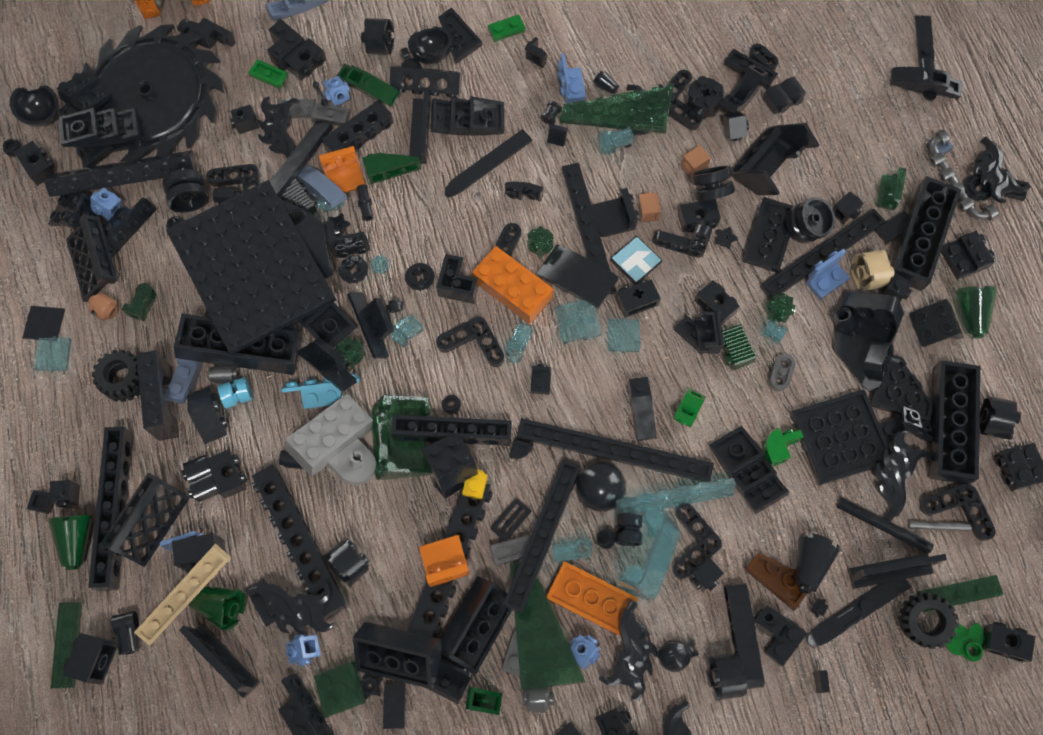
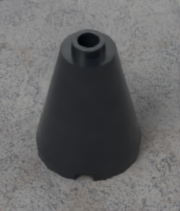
M801 533L798 538L796 586L799 587V591L811 594V592L817 591L836 559L840 546L837 544L835 547L832 545L833 540L824 536L809 533L808 537H803L804 533Z

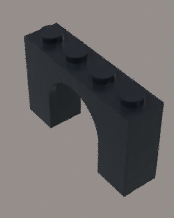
M157 350L138 353L137 365L143 429L159 441L179 437L177 419L168 411L162 390V385L170 384L173 377L172 367Z

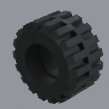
M121 349L118 352L112 350L111 354H103L104 357L102 359L99 358L97 360L99 363L97 365L94 364L93 367L95 372H92V377L95 379L92 381L96 388L106 397L116 402L118 400L126 402V399L131 401L135 395L138 397L140 395L137 357L131 352H125ZM128 368L126 378L119 383L113 384L115 374L122 369Z
M920 592L916 596H909L910 600H905L902 603L904 607L903 609L900 608L901 616H898V621L901 622L900 628L905 632L906 637L924 648L935 649L936 646L939 648L945 647V642L951 643V636L956 637L957 633L954 630L955 628L959 629V624L956 623V620H959V618L954 613L956 611L955 608L947 600L932 593L926 592L924 594ZM933 608L939 617L938 625L932 631L923 632L918 627V616L923 610Z

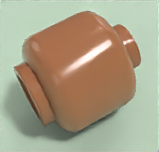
M105 293L92 295L88 300L89 312L100 320H110L118 312L117 301Z

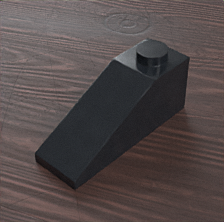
M648 377L629 379L627 391L637 441L656 439Z

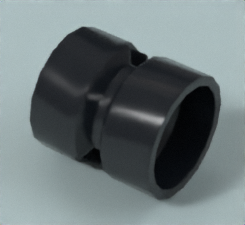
M634 513L617 514L616 527L619 530L616 532V544L621 546L642 545V533L639 531L642 528V515Z

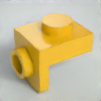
M477 469V475L465 480L463 496L477 499L483 498L485 485L488 481V476L484 474V471Z

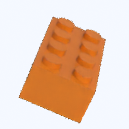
M497 246L472 271V277L478 279V285L529 324L534 321L554 296V289Z

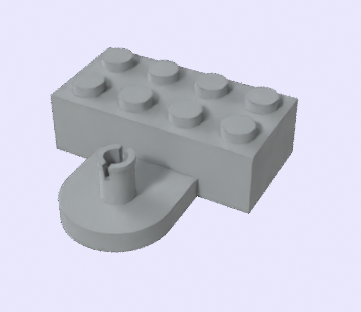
M345 394L285 439V450L311 477L328 466L345 483L350 485L364 484L373 477L376 460L360 439L372 431L373 419L348 394Z

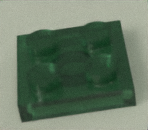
M355 661L314 676L325 718L366 703Z

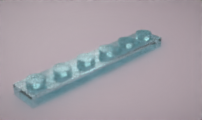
M734 478L720 479L715 482H702L689 487L682 486L673 490H661L652 494L644 493L631 498L624 497L616 500V513L639 514L675 507L683 503L691 504L733 496L736 484Z

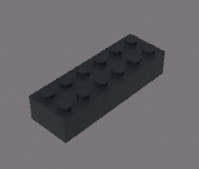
M928 176L917 187L890 265L893 267L894 273L912 282L910 287L923 291L932 281L962 190Z
M182 313L174 343V353L177 359L294 375L300 331L281 329L231 355L210 317Z
M941 360L933 367L932 401L934 405L931 423L934 439L930 442V456H932V460L930 461L929 479L961 484H971L979 480L981 366Z

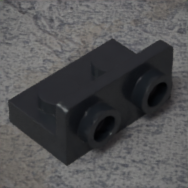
M624 705L595 717L602 735H639L634 730L631 723V715Z

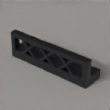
M424 91L423 99L413 98L409 156L419 157L420 164H427L431 112L429 91Z

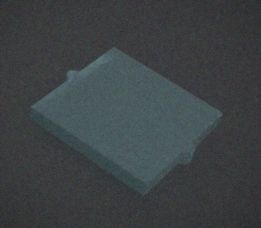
M625 318L608 319V351L622 353L639 352V320H626Z
M56 336L53 338H39L34 370L49 372L67 371L71 338H57Z

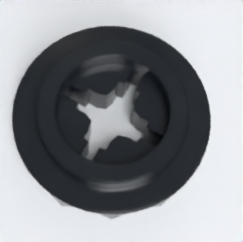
M979 174L970 176L964 184L965 193L970 198L976 199L977 202L980 200L986 201L991 197V189L988 184H985L984 187L981 186V189L976 192V187L981 185V175Z
M349 256L340 263L338 272L341 279L348 284H357L361 280L364 281L365 276L368 275V265L361 257ZM356 265L358 272H354L351 276L350 269H353Z
M424 263L411 265L405 273L407 286L412 288V290H419L420 292L428 289L433 284L435 278L433 269ZM423 273V278L425 280L420 279L417 282L416 276H420Z

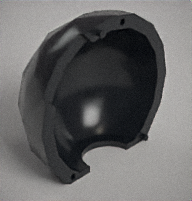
M437 26L419 32L416 31L408 40L410 53L415 59L424 64L441 62L447 57L452 47L451 34L448 30Z
M47 85L39 86L35 90H28L22 87L16 88L10 96L9 106L12 114L20 122L29 126L40 127L54 120L58 113L59 101L56 93Z
M605 461L598 462L578 476L575 492L579 501L585 507L594 511L607 512L616 508L623 501L626 494V481L622 472L616 466Z

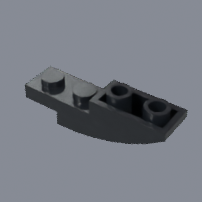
M893 67L891 69L890 84L920 94L927 90L955 100L961 97L962 81L950 78L949 72L924 67Z

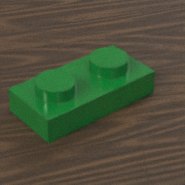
M518 14L488 24V30L493 41L496 42L525 32V25Z
M258 59L248 72L250 77L278 89L281 88L288 77L286 71Z

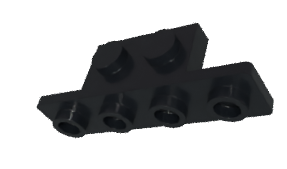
M142 197L132 209L124 206L114 212V216L102 225L111 258L156 211V208L146 198Z
M349 292L347 296L374 359H386L389 357L383 340L394 329L381 298H375L367 304L363 293Z
M319 337L298 350V355L341 392L357 383V379L345 369L343 354L340 351L334 350L329 342H325Z
M294 673L284 677L281 682L291 699L278 710L293 735H334L298 674Z

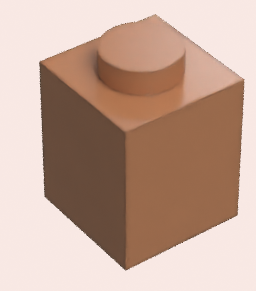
M699 145L683 156L681 162L682 170L691 175L694 172L706 169L709 166L711 157Z
M645 192L639 194L637 204L640 222L658 221L661 211L657 193Z

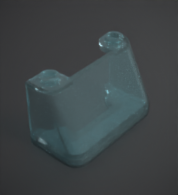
M650 504L644 514L642 523L648 527V536L655 539L644 568L638 565H629L624 570L616 586L644 600H653L659 594L681 533L677 524L662 508Z

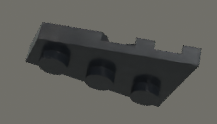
M452 7L438 16L441 27L448 30L451 34L452 47L450 51L455 64L483 45L480 38Z

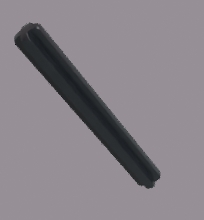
M841 498L837 504L838 509L925 553H931L934 548L933 543L845 498Z

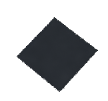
M31 306L22 339L57 342L65 309Z

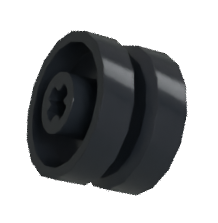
M729 165L703 169L690 175L692 184L699 186L694 190L696 201L717 199L735 192L734 183L727 180L732 176Z
M180 169L169 173L162 180L167 206L170 210L179 213L193 212L208 203V194L200 172L192 169Z
M813 197L790 208L786 216V226L790 235L796 241L810 243L832 232L835 226V214L826 200Z

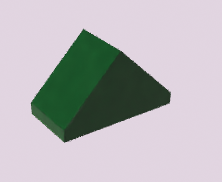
M469 687L465 709L499 715L503 693Z

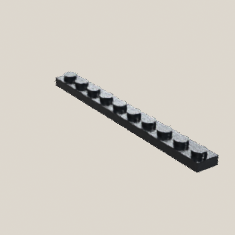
M521 418L517 433V439L705 483H710L714 463L523 418Z

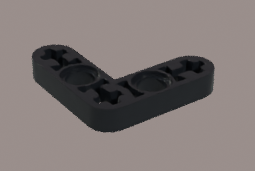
M683 69L678 71L661 91L656 100V105L686 128L696 130L702 122L701 115L694 112L689 106L678 99L692 79L691 73ZM670 87H676L678 92H672ZM675 108H680L683 113L678 114Z
M253 164L210 169L206 174L209 184L213 187L243 184L244 192L250 186L261 184L260 172ZM232 172L238 173L234 179L229 178Z
M698 224L695 226L691 239L664 231H655L652 242L662 248L701 258L704 256L712 229L709 226Z
M481 317L473 318L439 335L436 339L437 348L443 353L450 352L475 339L490 366L500 367L504 363V353L488 324ZM475 324L482 325V335H480L479 329L475 328ZM459 331H465L467 336L464 339H459L456 334ZM451 335H453L455 343L451 340ZM484 338H490L492 340V344L490 346H484L482 344V340ZM442 340L448 342V346L441 345ZM493 349H494L495 355H496V356H500V357H499V361H497V362H496L495 359H493V356H492V353H491V351H492Z
M964 484L928 496L920 502V510L928 516L961 506L968 523L971 524L975 537L980 541L990 540L996 534L995 527L980 495L971 484ZM965 491H969L971 494L969 496H963L961 498H959L958 496L959 494ZM945 495H950L953 498L952 505L944 502ZM938 501L939 505L933 507L932 509L927 508V504H932ZM972 507H976L979 509V518H976L971 514ZM982 519L984 520L983 523H979V524L976 523V522H978V521H980V520H982ZM987 529L988 533L982 534L981 530Z
M687 503L678 506L675 516L698 544L673 565L672 573L680 580L689 577L696 569L717 553L722 546L720 537L698 512ZM681 509H683V510H686V509L689 510L688 516H689L691 519H692L693 517L696 518L695 520H693V521L691 522L690 525L687 524V522H689L688 517H687V516H683V517H682V516L680 515L681 512H682ZM700 523L704 527L703 533H695L693 525ZM708 539L710 541L715 540L716 549L711 547L705 552L704 548L709 544ZM694 551L702 554L701 562H694L691 555ZM687 558L691 565L685 570L686 574H679L677 572L679 569L678 565L684 566L687 563L684 559Z

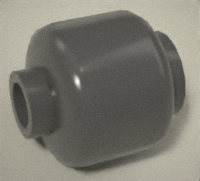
M530 683L527 688H524L523 706H526L529 712L546 713L549 705L553 706L554 692H550L547 684Z

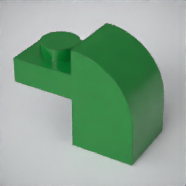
M688 388L673 420L691 428L706 396Z
M778 428L768 436L762 450L771 466L786 463L791 458L787 446L798 443L803 438L801 430L794 432L791 429L781 434Z

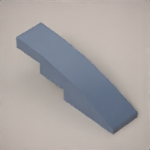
M282 0L266 3L265 9L271 21L308 11L330 0Z
M310 165L302 168L296 176L313 196H317L322 202L325 201L331 208L347 200L346 194L335 183Z

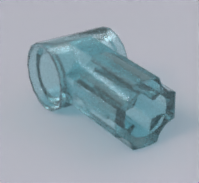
M631 127L615 132L603 131L599 133L600 152L604 155L612 154L616 151V148L634 143L635 138Z
M518 324L510 342L506 346V358L511 363H519L523 358V353L533 333V329L528 325ZM517 350L519 353L512 354L510 351Z
M582 538L578 541L552 545L555 563L577 559L586 560L593 554V546L588 539ZM580 545H587L590 548L589 552L581 554L578 551Z

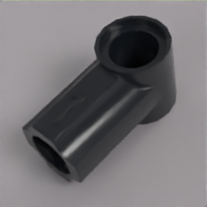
M133 610L113 615L111 624L117 636L118 654L128 655L138 652V639L134 633L139 627L137 612Z

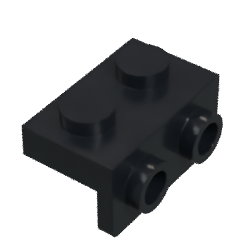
M441 657L434 687L428 690L459 704L472 674L464 667H458Z

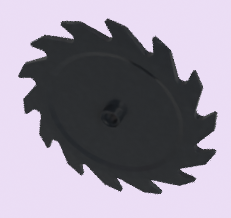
M174 24L160 25L143 37H140L143 27L139 25L127 32L116 49L112 48V40H107L100 48L98 64L95 70H91L87 62L84 64L82 72L86 71L98 80V84L112 94V99L97 108L96 112L114 108L116 112L135 108L137 111L141 139L112 145L114 149L109 152L128 150V153L120 160L121 162L141 159L155 149H158L156 156L171 154L182 137L186 139V147L190 148L198 138L201 117L206 115L211 123L214 122L217 110L210 91L216 89L224 93V87L221 78L210 71L207 65L210 63H220L221 61L212 51L192 47L194 43L203 40L201 36L189 32L168 37V34L175 28Z

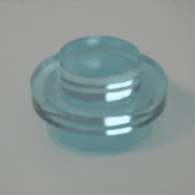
M377 256L372 260L371 268L375 273L383 274L389 270L390 263L386 257Z

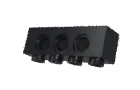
M393 65L390 66V85L399 92L412 90L413 94H422V91H429L432 96H439V93H444L446 97L455 98L456 95L461 94L462 72ZM406 75L412 77L413 82L411 85L405 82ZM423 77H427L430 80L428 87L423 85ZM440 79L447 81L446 88H442L439 85Z
M377 100L322 138L324 148L328 153L354 146L355 150L360 149L363 144L374 139L377 134L387 130L393 124L392 115Z

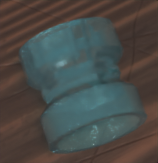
M771 319L762 336L765 338L771 337L773 342L779 345L788 329L784 326H777V322Z

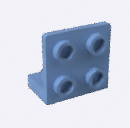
M562 53L561 60L558 61L559 71H557L558 82H561V96H564L565 103L585 101L586 93L581 67L567 69L565 53Z
M844 249L840 252L834 251L827 257L828 260L824 263L822 261L818 262L813 267L814 270L808 275L809 279L806 285L819 300L850 279L838 264L846 253Z

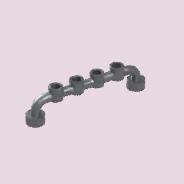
M942 129L936 132L935 138L930 143L929 150L932 157L929 160L933 167L939 165L942 171L939 172V177L943 182L948 180L951 186L962 189L959 196L961 200L958 203L959 209L962 212L968 211L976 219L987 218L988 220H993L997 218L999 214L993 204L984 207L983 212L976 210L973 200L967 196L964 186L958 182L953 169L947 165L944 155L937 149L938 144L942 146L950 142L947 131Z

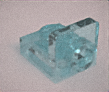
M410 315L395 324L391 336L404 348L407 346L409 339L423 331L424 326Z

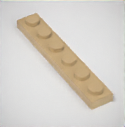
M215 544L134 633L150 646L231 557Z

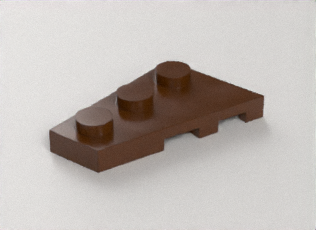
M757 553L744 569L793 611L798 608L807 595L799 591V587L796 586L795 568H788L782 565L781 562Z

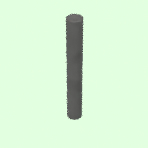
M908 521V528L971 531V524Z

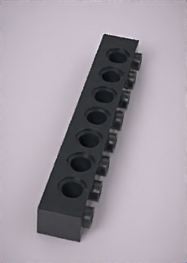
M193 150L52 173L45 177L43 181L49 197L101 189L103 187L107 188L161 179L169 173L180 169L196 170L197 164Z
M126 427L104 428L88 588L97 591L118 590L122 555L109 550L101 542L125 508L127 502L133 433Z
M272 464L252 475L254 482L251 484L255 492L261 494L263 499L260 502L265 510H269L271 524L280 531L278 538L282 545H287L289 551L286 553L290 561L296 563L298 569L295 571L301 581L304 579L307 585L304 588L306 593L320 595L324 591V583L330 584L331 596L325 603L324 618L328 619L349 607L278 469ZM275 486V491L272 494H267L269 487ZM279 503H284V508L281 511H276V506ZM288 520H293V525L285 529V523ZM297 537H302L301 544L294 546V540ZM307 554H310V562L307 564H303V557ZM320 572L319 580L312 582L311 576L313 573Z
M487 483L483 498L479 499L480 503L477 506L469 505L472 497L463 496L461 493L444 539L456 535H463L465 537V541L461 545L466 560H468L472 548L469 547L471 540L475 541L479 531L476 528L478 522H482L486 513V510H483L486 502L490 503L493 495L491 485ZM466 516L473 519L469 525L462 524V519ZM456 579L430 587L428 582H426L407 630L408 632L438 638L442 627L439 626L441 618L446 617L449 606H447L448 600L453 598L457 587L454 586ZM436 592L443 594L442 600L438 603L432 601V596ZM428 612L435 614V619L431 623H427L424 620V616Z

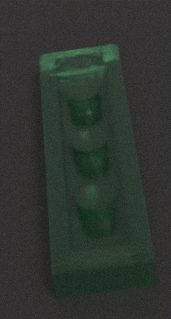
M997 575L916 592V594L920 592L924 594L926 592L932 593L947 600L951 606L1004 595ZM928 608V609L923 610L922 613H923V612H927V611H932V610H935V609H933V608Z
M81 602L59 603L50 689L75 688V679L63 676L62 674L64 672V663L70 657L73 650L72 644L80 633Z

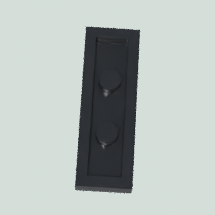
M734 48L723 64L743 76L749 66L757 65L769 73L761 85L766 89L770 88L778 75L777 72Z

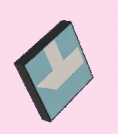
M638 236L610 258V261L634 285L642 281L663 261Z

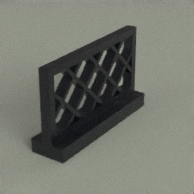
M83 214L79 218L80 225L68 236L66 241L83 302H88L92 295H96L108 283H116L118 278L100 217Z
M148 472L101 544L109 550L145 567L190 497ZM162 485L165 487L166 495L157 498L156 492ZM178 495L181 496L182 499L178 505L172 506L171 498ZM167 499L168 508L159 511L158 502ZM153 504L154 513L145 515L146 507ZM168 513L169 519L161 524L160 515ZM155 517L156 526L147 528L146 520ZM142 521L143 530L133 533L134 525ZM157 530L155 540L149 541L148 533ZM144 535L145 543L135 546L134 538ZM130 539L131 548L123 551L119 548L122 543ZM145 548L146 554L142 560L137 559L136 551Z
M928 553L852 567L848 568L847 571L852 588L858 589L934 574L932 566L946 561L947 557L946 554L929 557Z
M201 624L197 629L185 625L179 629L188 642L242 698H246L260 683L204 624Z

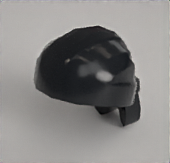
M673 639L663 643L658 651L660 665L670 672H680L685 669L691 659L699 655V652L694 649L695 641L691 640L685 643L681 640Z

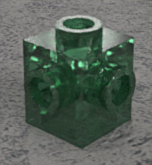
M542 226L531 230L527 236L528 249L539 258L543 257L553 248V234Z
M784 293L774 294L772 299L767 302V319L786 323L790 315H794V297Z
M347 336L336 345L335 350L337 352L340 351L345 358L344 365H348L351 369L359 364L365 356L362 349L363 345L356 339L351 340Z

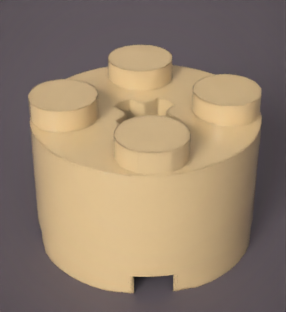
M885 250L857 254L851 260V264H854V270H851L852 280L858 289H863L862 291L885 287L889 284L890 279L894 277V269L890 266Z

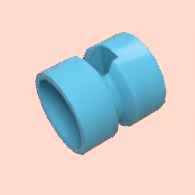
M246 377L235 379L232 384L226 382L218 385L219 396L226 409L237 406L238 402L243 404L253 400Z

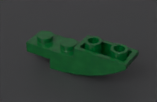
M344 63L337 74L343 83L346 82L348 86L390 107L400 93L386 82L353 65L349 66Z

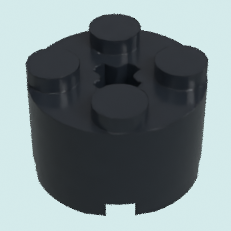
M365 18L364 32L361 33V42L365 43L366 54H391L395 40L391 36V32H394L392 20Z
M700 76L689 86L685 104L694 112L700 114L702 120L707 117L712 118L719 112L721 106L719 104L724 96L723 85L714 79Z
M988 396L989 398L984 399L980 408V417H982L980 434L1011 440L1014 435L1015 423L1018 424L1021 419V412L1017 411V402Z
M347 538L345 541L341 540L323 558L326 562L330 561L332 564L330 568L351 587L369 571V560L362 553L358 555L354 549L355 545Z
M738 653L706 657L707 667L710 670V674H707V682L709 687H713L715 701L738 698L747 694L746 675H742L741 668L744 667Z

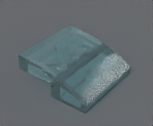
M586 301L555 307L561 339L564 344L580 339L585 341L602 335L597 310Z

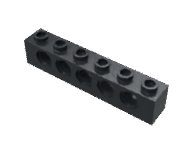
M393 415L391 435L393 440L437 442L458 432L465 444L510 446L512 421Z

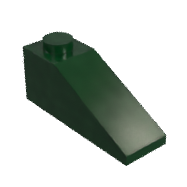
M376 153L362 158L370 185L421 169L419 157Z

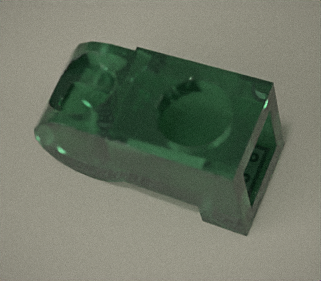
M147 283L139 284L135 289V296L131 303H125L122 311L127 316L144 322L156 299V292Z

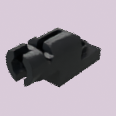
M204 17L199 23L183 19L177 26V31L181 32L180 34L190 32L201 36L203 40L196 43L204 48L211 49L217 41L233 47L236 43L232 32Z

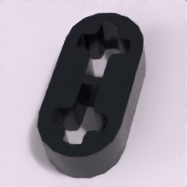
M754 44L750 48V58L773 71L776 70L779 60L771 51L761 44Z

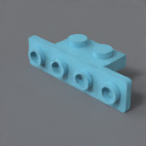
M350 373L357 379V383H359L360 375L355 376L354 373ZM325 377L324 380L317 381L316 378L306 379L302 383H297L295 380L288 381L281 388L282 393L301 390L304 409L331 406L342 397V392Z

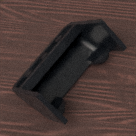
M807 123L771 126L763 131L732 167V177L757 195H779L780 191L772 181L771 176L786 159L798 158L805 148H818L820 144Z

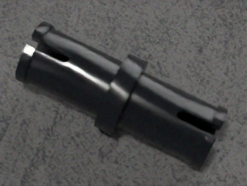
M364 184L358 185L356 187L359 199L357 203L361 209L362 220L370 221L373 219L371 209L372 200L369 198L368 187Z

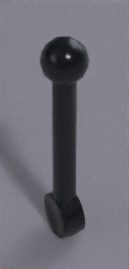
M314 82L313 87L321 98V105H328V100L324 99L319 83Z

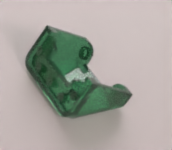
M383 395L374 403L371 418L373 419V453L376 460L375 477L377 480L419 477L432 474L421 450L426 447L425 442L393 440L391 435L393 415H430L431 405L428 404V397Z

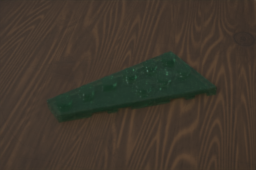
M669 84L664 88L653 87L651 90L642 92L637 90L615 94L610 98L603 99V97H599L594 101L586 102L583 100L563 104L560 121L565 124L666 134L674 84Z
M520 563L510 564L511 582ZM537 578L523 615L514 612L521 689L524 691L586 683Z

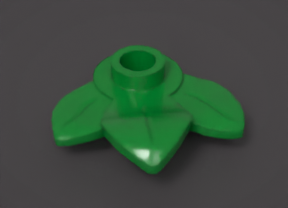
M974 623L967 629L959 624V629L955 628L954 630L957 633L956 637L951 636L952 642L949 644L945 642L947 649L954 655L963 656L967 661L975 662L980 660L983 655L981 645L985 641L982 627L979 623ZM969 647L973 649V655L968 652Z

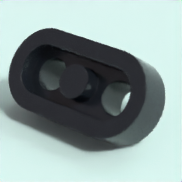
M516 223L505 225L496 243V246L501 250L507 248L508 250L504 252L509 256L514 253L521 238L520 226Z

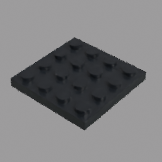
M864 389L793 410L790 413L797 431L801 430L803 434L801 441L819 486L873 470L875 464H879L882 467L883 449H887L888 455L891 453Z

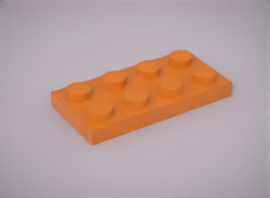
M565 561L546 597L547 600L620 636L619 620L623 608H626L631 600L635 602L638 600L637 597Z

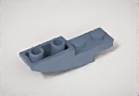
M177 359L178 366L164 398L166 401L185 404L189 392L194 391L203 362Z

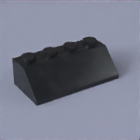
M477 576L441 637V654L477 674L512 612L503 608L507 592L491 581Z
M364 622L354 634L353 645L356 671L433 689L442 657L441 639L369 622Z

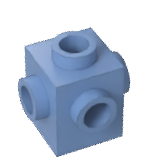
M339 76L322 82L326 90L323 93L328 101L331 100L334 106L342 105L350 99L348 94L350 92L349 86L346 82L343 83Z
M104 187L98 192H94L90 198L92 211L108 221L114 216V212L121 208V199Z
M296 635L292 641L286 643V655L289 665L298 663L299 667L311 664L312 659L321 656L317 635Z
M579 634L578 637H574L569 645L570 650L566 657L583 669L588 670L591 663L595 664L600 657L599 651L601 648L596 645L598 641L587 634L584 637Z

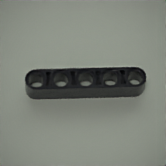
M747 584L725 585L724 595L734 653H738L742 660L744 668H741L742 675H746L747 689L762 688L765 685Z

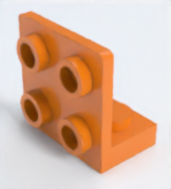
M354 146L319 155L325 176L344 193L356 190L358 185H365Z
M458 535L419 547L427 575L426 579L430 587L470 575Z

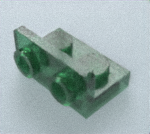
M899 167L896 173H893L891 176L882 175L877 207L889 210L896 209L902 200L906 168Z

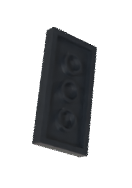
M763 197L742 262L775 273L780 271L790 239V233L786 226V216L790 208L793 207L792 205Z

